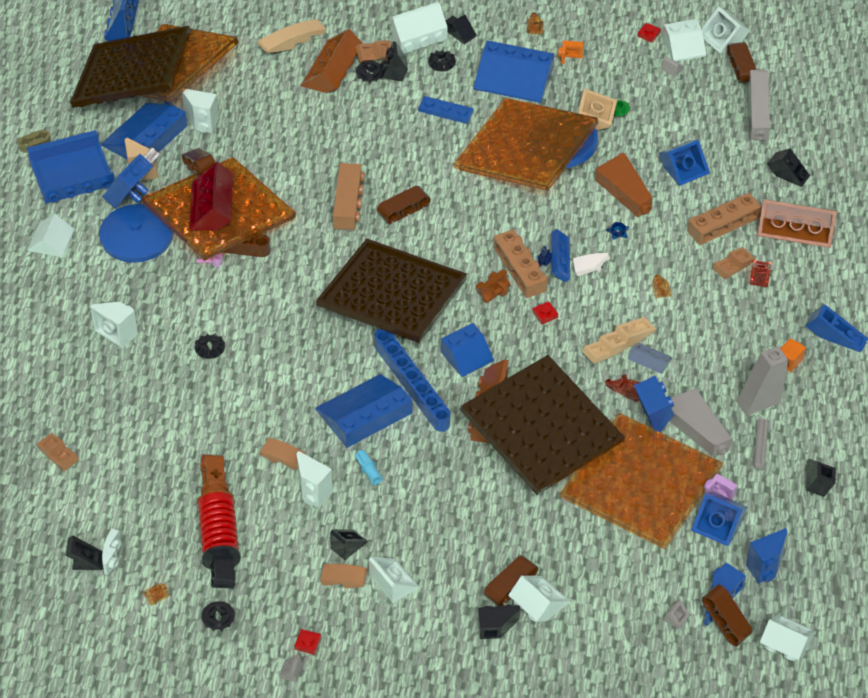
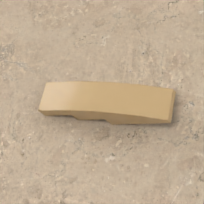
M317 19L304 21L273 32L258 40V44L267 53L292 50L295 48L296 43L308 42L311 36L324 34L326 28Z
M645 317L617 325L614 332L600 336L598 342L584 346L582 352L595 364L643 340L654 333L656 328Z

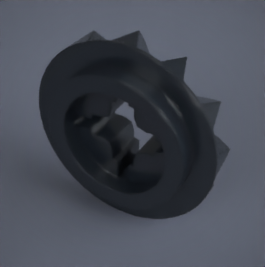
M443 49L442 51L435 50V53H430L428 58L429 66L437 71L450 70L456 63L454 54H451L450 51L444 52Z
M366 61L359 64L356 68L358 79H362L363 82L367 80L370 83L372 80L377 82L379 78H382L380 63Z
M207 333L206 336L200 335L199 339L195 340V352L202 358L213 359L224 352L225 342L222 336L218 337L216 333L213 335ZM208 342L212 344L211 349L207 345Z
M215 601L203 609L201 618L206 628H211L213 632L215 629L223 631L226 627L230 628L231 623L234 622L235 612L230 604L223 601ZM216 611H218V614L221 616V621H218L217 618H215Z

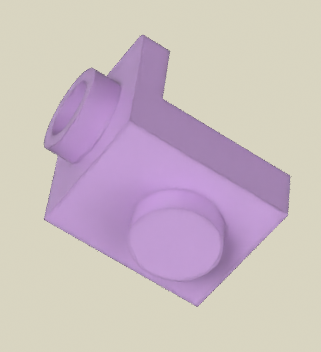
M716 474L713 479H709L706 482L704 489L705 493L712 491L733 500L736 496L737 485L733 481Z

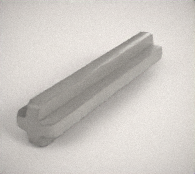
M758 419L753 465L755 469H763L765 465L768 421L766 419Z

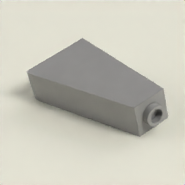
M750 70L747 91L750 140H768L770 131L768 70Z
M779 346L760 353L737 399L738 405L746 416L781 402L788 359Z
M696 388L671 398L674 403V407H672L674 416L669 422L711 456L723 455L730 450L732 438Z

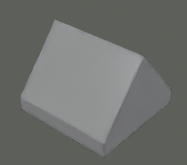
M664 57L661 69L676 77L684 70L683 66Z
M677 599L663 620L679 629L690 614L681 600Z
M298 654L284 661L279 678L294 682L298 681L303 667L302 660Z

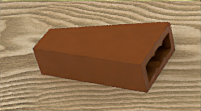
M625 153L619 154L596 168L595 181L636 217H640L643 214L646 215L651 211L653 197Z

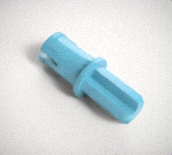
M358 450L355 458L362 467L361 471L367 475L372 485L381 483L383 478L376 469V463L371 461L365 450Z

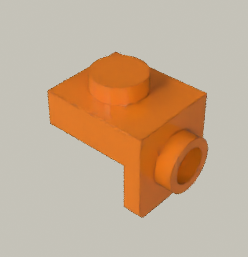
M563 40V45L559 47L558 58H561V64H565V57L583 58L584 42Z

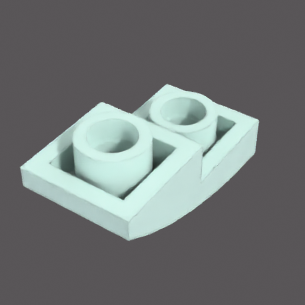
M111 528L103 547L102 561L105 575H109L112 569L115 570L119 563L117 551L120 549L122 541L120 540L119 531Z

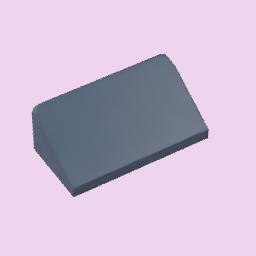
M637 343L631 348L628 360L662 374L672 360V357Z

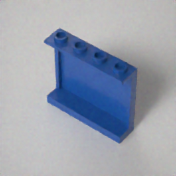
M96 130L27 148L28 159L45 204L73 198L77 195L91 193L103 188L107 189L114 181V173L110 171Z

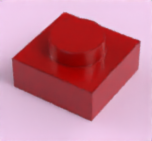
M645 23L639 30L637 37L653 43L661 33V28Z
M549 301L532 309L533 314L541 325L558 318L557 311Z
M301 629L294 645L295 650L315 655L321 640V634Z

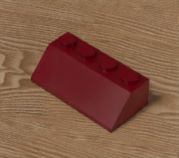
M218 161L192 181L190 230L218 231L223 226H227L231 221L233 173Z

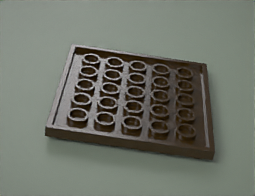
M190 26L93 44L70 101L72 108L170 90L191 34Z
M366 238L317 298L316 306L420 343L467 280V273Z
M549 355L522 369L460 407V411L536 495L622 443L625 439V436Z

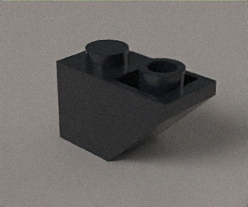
M393 41L390 48L388 47L386 50L385 59L380 63V70H382L383 78L403 81L408 71L407 57L397 42Z
M791 148L776 152L767 163L776 177L800 187L810 177V174Z
M808 459L806 491L825 497L836 483V468Z
M509 604L495 607H478L480 639H497L507 633L520 620V605Z

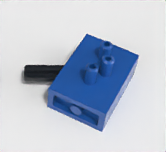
M151 148L144 157L139 154L116 177L102 197L115 209L128 196L136 203H139L142 197L135 189L139 190L143 195L149 191L141 182L152 169V163L160 156V153L155 148Z

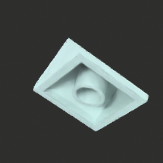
M54 213L39 223L28 251L63 257L75 229Z
M370 557L369 575L392 603L419 588L417 583L396 559Z

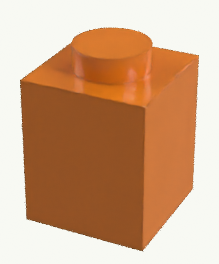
M790 338L780 348L788 359L786 370L792 372L804 359L806 347Z

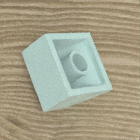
M719 6L702 28L704 40L719 53L727 51L728 44L742 42L750 32L729 11Z
M697 19L664 24L663 41L673 61L706 56L703 32Z
M182 88L183 109L186 112L188 121L195 130L203 133H213L219 119L217 95Z
M121 302L93 304L90 306L94 331L119 347L124 348L138 335L135 311L132 307L126 306Z
M298 451L296 454L302 499L309 506L314 505L320 508L333 493L332 469Z
M521 576L508 595L514 600V605H520V609H524L528 613L527 616L535 622L549 620L570 603V600L543 576Z
M778 614L769 619L760 643L764 644V648L769 651L783 653V656L791 661L800 660L814 638L816 631Z

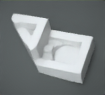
M595 253L573 258L575 273L577 276L595 270L599 273L602 270L601 266L603 263L610 259L609 254Z

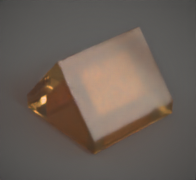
M535 12L531 14L528 20L527 33L542 35L544 22Z
M656 274L652 282L655 298L671 297L672 294L668 281Z
M158 583L142 593L150 606L169 597L167 587L163 583Z

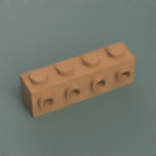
M340 163L333 212V229L355 230L356 222H360V212H358V209L362 207V198H359V196H363V185H361V182H365V172H362V164Z
M750 193L738 196L732 201L725 202L714 209L689 219L687 232L700 246L759 219L762 206Z
M514 229L495 235L493 248L524 296L529 298L546 292L548 278L540 270L538 262L532 258L529 248L524 246L521 236L517 235Z

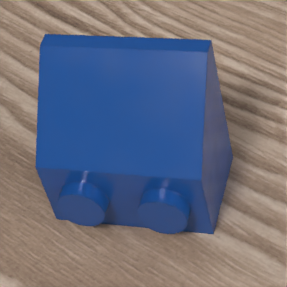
M699 139L689 140L659 152L664 169L679 186L710 174Z
M474 323L441 338L442 355L461 377L494 362L484 335Z
M653 376L635 384L634 387L654 432L659 434L674 416L672 411L674 403L670 395L666 397L665 392L667 390L662 381L658 382L656 376Z
M712 491L707 492L691 531L729 546L743 521L748 507Z
M786 528L750 542L746 566L758 584L764 581L770 582L776 577L784 553L788 533Z

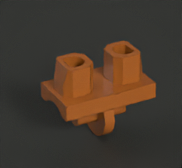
M504 269L498 273L493 271L489 274L488 281L485 283L480 281L476 284L477 293L482 296L485 303H489L498 295H507V288L511 286L507 279V271Z

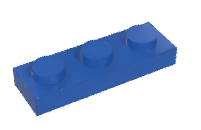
M424 96L418 107V112L468 124L474 113V108Z
M555 229L551 232L552 274L563 282H567L570 280L569 237Z

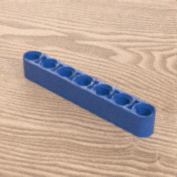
M378 329L375 332L376 351L433 428L439 432L448 430L450 428V410L394 335L388 331Z

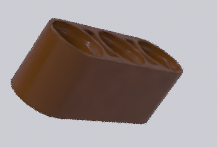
M746 42L728 44L727 54L730 56L729 59L732 67L735 68L733 70L737 80H739L738 83L749 82L750 70H756Z
M200 148L182 154L183 163L188 166L186 168L199 176L216 163L210 153Z
M414 186L381 202L377 207V212L386 223L392 224L408 216L407 214L411 215L423 209V207H427L430 204L431 198L420 186Z
M222 230L217 234L218 249L223 253L254 257H266L270 254V239L267 235L233 230Z
M523 555L518 556L487 585L484 590V596L496 605L504 606L511 599L508 595L520 577L535 576L539 569L538 566Z
M717 584L702 597L703 605L731 645L739 646L752 634L753 631L750 624L725 587Z

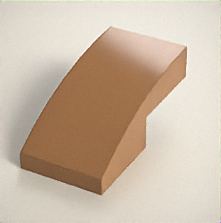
M390 40L355 46L359 62L385 59L386 50L388 47L390 48L391 42Z
M741 247L731 251L728 258L715 262L713 269L722 278L727 279L750 265L755 260V257L745 248Z
M52 433L36 444L40 451L62 471L67 470L79 461L77 454L65 447L63 440Z
M268 438L259 454L273 463L279 461L292 470H296L297 452L306 453L285 442Z
M324 564L320 582L325 586L342 584L344 588L364 587L367 568L349 564Z

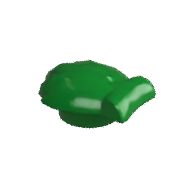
M617 100L613 116L623 117L628 114L631 109L629 103Z

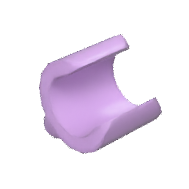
M217 252L213 254V258H197V263H212L213 266L219 267L222 265L223 254Z

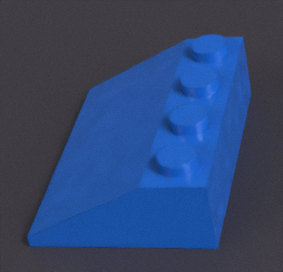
M113 0V6L110 7L111 17L107 20L108 30L104 32L105 40L111 41L131 37L139 0Z
M487 40L473 90L541 103L554 68V53Z
M145 103L101 143V146L127 159L125 139L129 138L149 149L155 148L160 152L187 127L186 112L171 104Z
M379 374L319 405L315 410L345 447L348 448L412 414V399L401 386Z

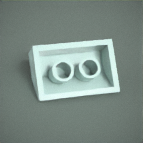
M439 2L392 17V42H397L403 53L412 52L413 50L447 39V24Z

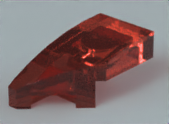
M626 374L622 375L621 379L614 381L607 379L605 381L606 386L611 390L635 402L639 401L634 385L640 382L627 379Z

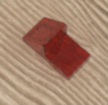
M753 260L750 285L768 287L771 262Z

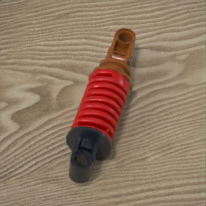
M203 454L200 464L203 486L201 487V496L197 498L203 553L202 564L206 568L211 569L212 588L233 589L236 580L234 567L241 560L234 509L235 499L234 495L229 492V486L225 482L224 456Z

